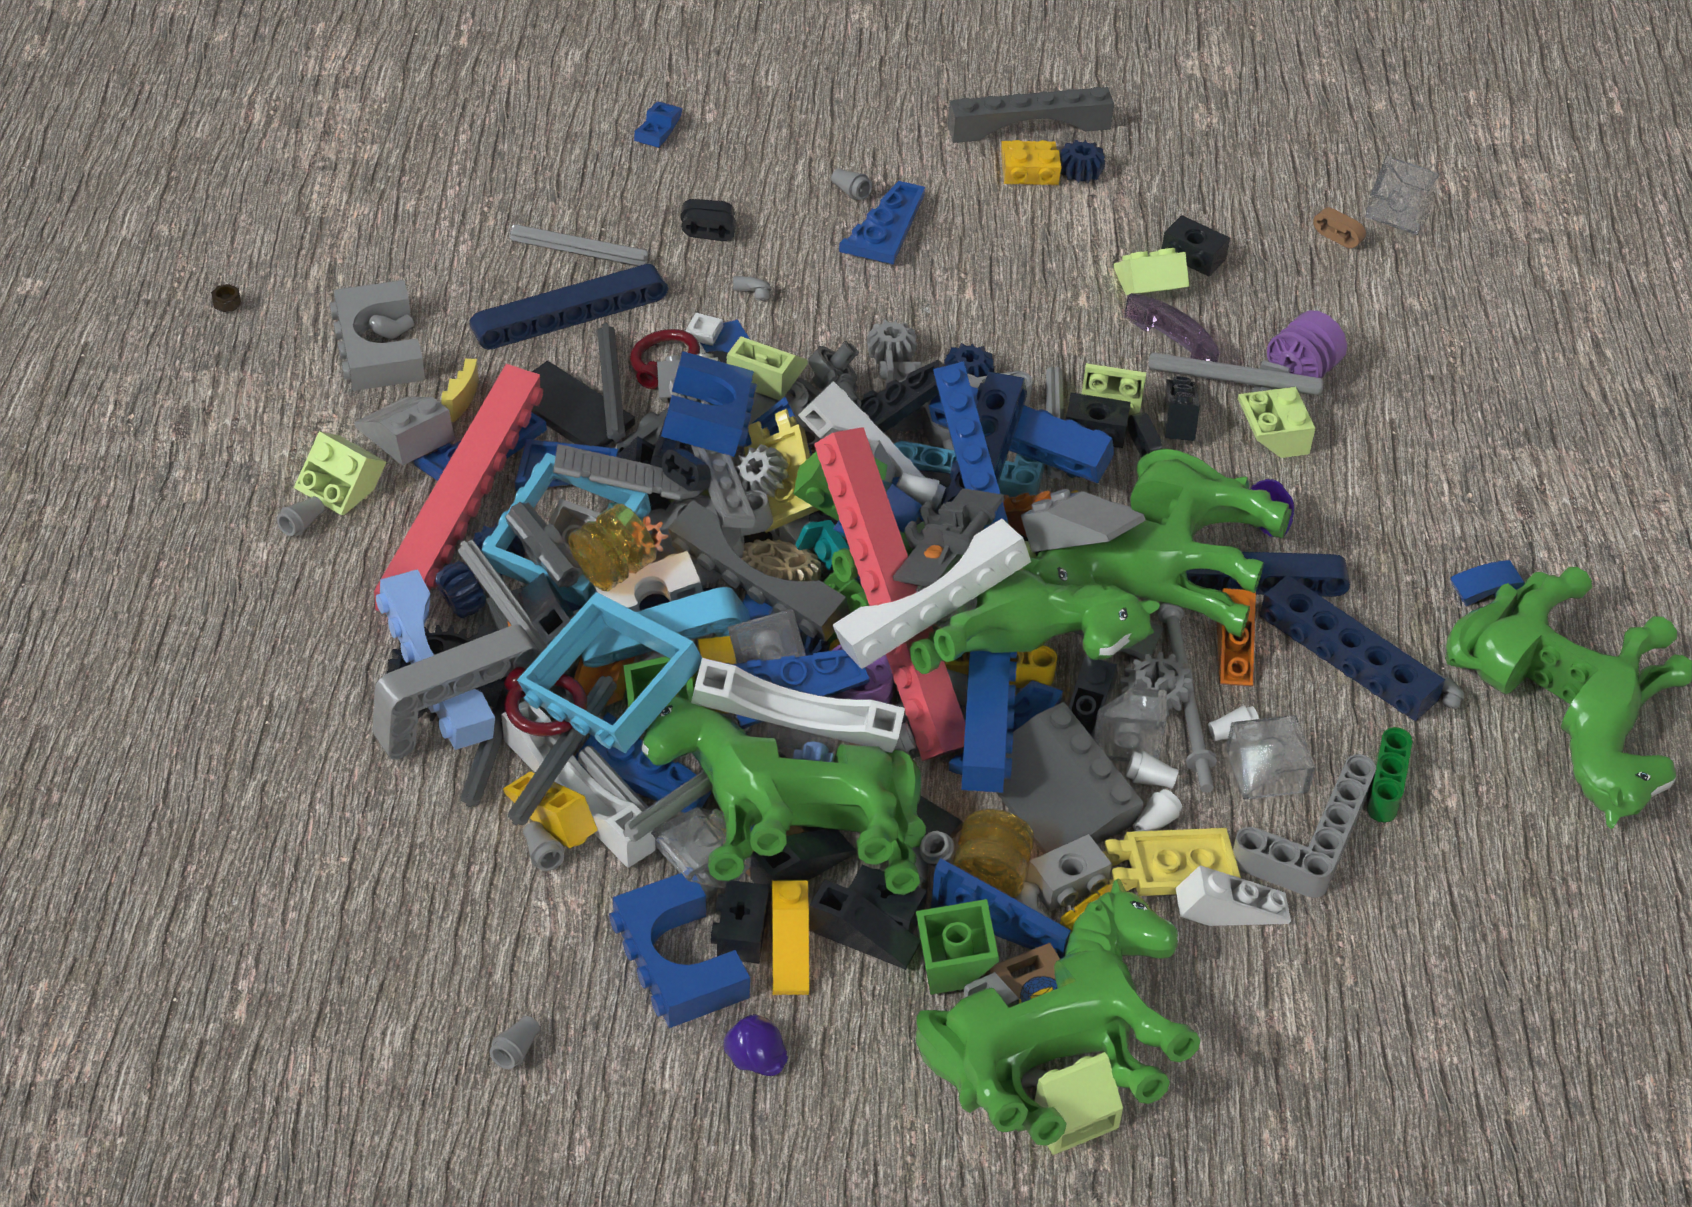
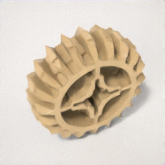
M770 539L765 541L754 540V543H745V551H743L741 559L766 575L783 580L802 582L818 581L820 579L821 562L818 561L817 555L812 554L810 549L798 550L791 541L783 542L780 539L777 541H771Z

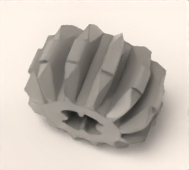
M884 319L882 324H874L873 329L867 335L869 357L875 358L876 364H880V361H885L886 350H892L893 362H910L917 349L915 330L908 328V323L899 324L897 320L888 322Z
M760 444L757 450L749 447L746 457L739 456L742 463L736 466L735 469L745 492L760 490L769 497L775 498V490L777 488L784 489L781 482L789 478L786 471L789 465L777 449L768 448L766 445Z

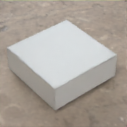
M695 313L686 331L695 336L699 343L713 346L723 328V320Z

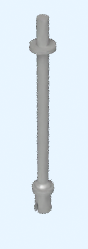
M1159 602V620L1167 623L1172 653L1176 655L1177 662L1181 660L1186 661L1187 669H1189L1179 623L1184 616L1183 607ZM1190 692V701L1183 702L1193 753L1187 757L1186 763L1189 769L1197 772L1200 789L1202 792L1207 793L1214 789L1210 768L1216 765L1217 759L1215 753L1206 750L1194 692Z

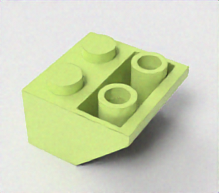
M1175 248L1150 252V256H1148V251L1131 253L1130 255L1122 256L1123 261L1114 263V270L1126 295L1189 287L1185 252L1176 253Z
M741 336L727 354V364L754 371L752 383L757 384L755 392L777 400L785 397L808 364V359Z
M1086 363L1082 394L1131 402L1129 416L1138 414L1141 409L1146 372Z
M1296 387L1238 394L1239 403L1258 442L1280 458L1310 454L1315 426Z
M319 431L294 488L309 497H318L324 506L340 515H345L375 489L387 462L340 435Z
M1105 1052L1094 1057L1085 1056L1074 1065L1062 1070H1050L1038 1079L1035 1102L1042 1107H1054L1067 1123L1065 1133L1060 1139L1047 1145L1053 1155L1119 1128L1123 1106L1116 1081L1113 1078L1111 1064Z

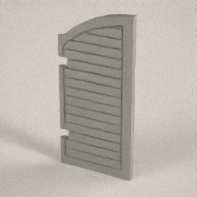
M560 444L557 445L553 473L580 478L581 475L582 477L589 478V481L652 494V492L661 493V497L679 501L695 497L703 492L684 489L669 479L660 467Z

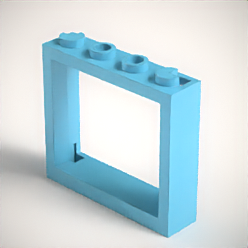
M546 453L542 461L534 466L531 477L525 486L517 491L515 501L511 507L519 502H529L534 508L554 478L624 505L583 568V574L578 578L577 583L569 588H559L540 564L535 565L526 558L506 551L516 536L505 518L511 507L508 511L503 512L497 528L483 542L481 551L498 573L529 585L540 574H546L564 600L583 607L596 592L594 584L602 582L609 577L632 541L626 539V536L632 535L635 530L631 526V522L642 525L643 518L650 513L649 497L647 493L589 481V478L582 477L581 475L580 478L553 473L555 456Z
M595 592L517 681L526 694L524 697L525 701L532 707L538 709L541 706L557 721L562 722L566 720L570 722L573 728L582 735L589 733L595 736L596 740L604 747L611 749L613 746L626 753L700 668L702 657L693 641ZM606 625L671 659L614 725L605 722L549 691Z

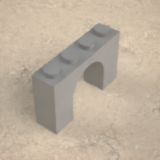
M399 280L335 289V302H330L332 320L338 319L337 322H333L336 340L342 339V341L338 342L340 360L346 359V361L342 362L343 375L345 380H351L352 390L356 391L425 380L423 357L418 338L388 343H375L360 337L365 331L370 329L368 322L373 315L385 316L395 321L405 314L411 317L405 281Z

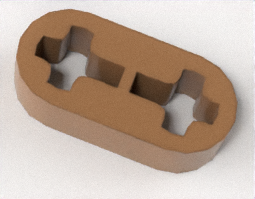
M1324 208L1313 219L1314 227L1321 235L1344 247L1355 248L1366 237L1365 228L1360 222L1333 208Z

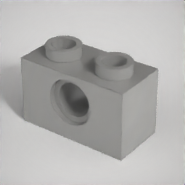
M1088 834L1030 860L1027 882H1033L1038 886L1040 894H1037V896L1050 912L1061 906H1070L1078 898L1089 893H1098L1099 889L1109 883L1112 863Z

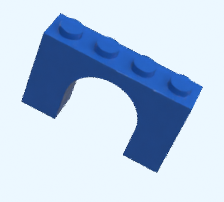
M682 351L672 392L700 399L713 405L672 395L661 437L735 457L738 445L744 447L749 430L748 426L757 384L752 383L754 371Z
M692 869L613 897V912L609 913L610 923L616 934L621 932L624 938L623 947L629 961L635 960L638 966L637 975L644 989L649 987L653 995L651 996V1002L658 1017L663 1016L669 1028L750 998V976L736 950L697 964L683 965L665 959L654 948L655 942L665 932L706 917V894Z

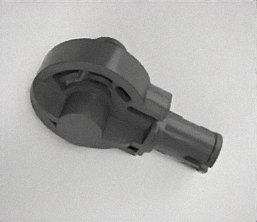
M844 341L836 352L827 347L819 346L808 358L809 365L814 371L813 382L823 391L834 381L860 408L861 400L856 394L858 390L856 385L857 375L849 365L858 356L859 351L848 341Z

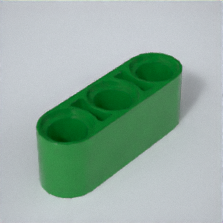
M1399 727L1388 728L1384 731L1376 755V771L1369 792L1367 813L1378 822L1386 823L1395 819L1404 793L1413 741L1410 733Z

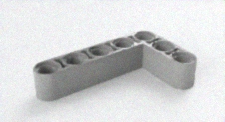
M512 625L389 672L381 677L375 685L372 726L374 736L390 759H402L415 748L419 710L506 677L517 667L526 669L540 655V650L521 625Z
M1361 754L1352 755L1346 760L1308 847L1255 827L1240 829L1236 835L1233 847L1238 869L1307 897L1317 898L1323 896L1329 888L1370 792L1376 771L1374 761Z

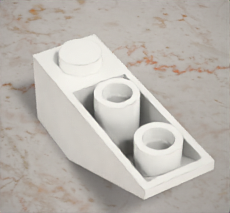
M1201 865L1176 887L1180 917L1208 926L1289 924L1291 922L1285 892Z

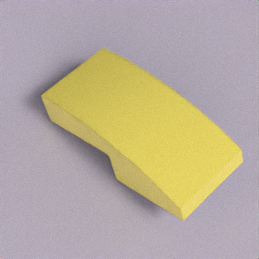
M465 358L463 371H458L457 379H449L448 391H442L441 404L449 409L451 422H455L466 411L475 396L479 382L477 359Z

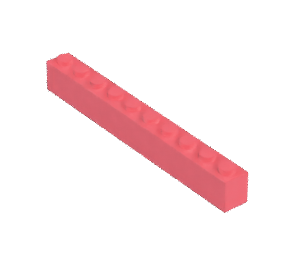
M505 364L381 579L418 569L429 591L431 587L435 588L437 586L435 582L436 574L441 571L445 563L449 564L455 551L454 546L458 540L462 541L464 539L470 518L477 516L483 495L490 493L496 472H501L504 468L506 454L509 449L513 450L519 438V431L522 427H527L531 418L532 408L534 405L538 406L542 400L543 388H540V374ZM380 581L374 590L376 611H379L376 595L380 594Z
M864 427L833 432L814 443L869 606L897 601L919 592V587L914 584H905L893 580V575L905 562L908 555ZM932 625L886 654L922 761L964 748L965 720L945 662L941 661L939 667L932 672L921 674L915 669L911 661L910 648L912 643L927 639L929 633L934 632Z

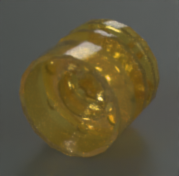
M614 504L596 517V522L588 521L582 528H577L569 535L568 543L573 557L579 563L585 577L601 591L609 592L618 583L624 582L629 577V573L636 574L656 559V549L648 529L641 519L624 504Z
M994 809L975 811L966 817L962 825L961 835L958 840L959 847L955 852L952 864L1008 896L1016 898L1024 887L1028 871L1027 864L1031 858V851L1035 842L1034 832L1027 822L1009 812Z

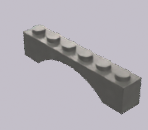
M1108 87L962 98L949 101L947 127L953 143L980 141L1004 126L1031 119L1064 121L1080 128L1084 132L1110 130L1114 101Z
M694 500L687 505L668 527L672 538L671 544L679 553L688 551L704 569L709 572L715 570L720 573L730 586L734 588L740 586L758 604L765 602L773 608V611L785 621L793 620L799 624V628L809 637L814 638L817 636L826 642L835 631L833 624L850 613L846 597L820 580L804 582L783 580L766 575L751 567L738 557L727 543L718 516Z

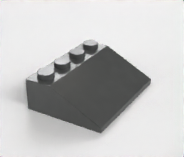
M1064 702L1035 715L1012 732V754L1005 755V758H1012L1011 779H1004L1003 793H996L1043 854L1088 834L1098 844L1132 827L1137 821L1144 802Z

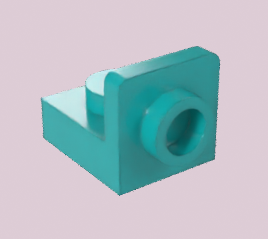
M831 520L810 522L802 528L795 546L798 550L814 548L818 558L821 559L827 570L832 571L834 552L843 548L849 549V546L843 537L833 530L835 525Z

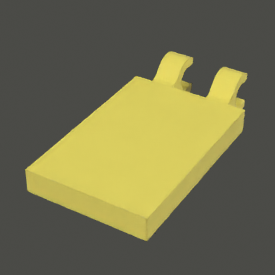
M787 409L775 414L779 433L770 436L767 428L762 429L760 421L750 424L748 432L752 444L744 447L745 456L748 455L749 447L757 450L760 444L766 445L768 448H775L789 465L786 469L789 478L781 482L784 489L777 488L775 490V498L767 495L773 516V524L765 532L774 530L819 510L793 494L798 468L810 457L804 428L797 424L795 416L789 417Z
M1227 828L1126 832L1124 840L1109 839L1105 841L1106 851H1103V853L1112 863V866L1118 865L1125 860H1129L1131 868H1113V879L1109 880V884L1113 885L1114 880L1120 879L1126 891L1136 888L1138 896L1177 895L1176 887L1200 865L1241 878Z

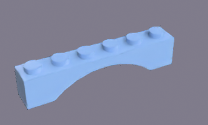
M418 569L380 579V594L376 595L377 606L382 614L386 613L391 635L393 638L398 637L405 662L413 664L434 656L424 631V626L429 616L430 592ZM476 689L428 707L431 713L436 712L439 718L441 734L445 739L449 738L455 750L493 739L495 716L483 693Z

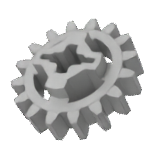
M1159 652L1157 658L1153 659L1149 654H1145L1146 661L1141 662L1135 659L1133 661L1135 668L1125 669L1126 677L1121 678L1124 701L1128 702L1130 710L1138 708L1140 716L1146 714L1147 711L1151 712L1152 718H1156L1158 712L1162 711L1166 717L1170 716L1169 709L1174 708L1180 711L1182 709L1180 702H1189V693L1194 692L1191 669H1187L1186 661L1181 660L1177 662L1176 655L1174 654L1170 655L1168 659L1164 658L1163 652Z

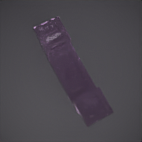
M1134 293L1127 296L1124 318L1145 332L1152 327L1156 328L1190 351V358L1218 362L1220 352L1208 332L1194 319L1177 308L1154 298Z

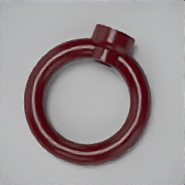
M665 329L653 332L639 340L630 354V362L633 369L637 372L636 378L638 382L648 389H655L658 386L657 362L650 361L645 364L642 361L643 353L648 348L660 342L679 341L688 346V353L697 355L700 354V344L695 336L684 330Z
M517 667L508 674L504 684L505 688L509 691L505 701V710L510 722L516 728L527 734L542 737L559 735L573 728L570 722L566 720L562 722L540 723L527 719L519 710V701L526 694L517 681L526 669ZM563 674L554 685L566 689L572 695L574 705L586 711L588 702L584 688L577 680Z

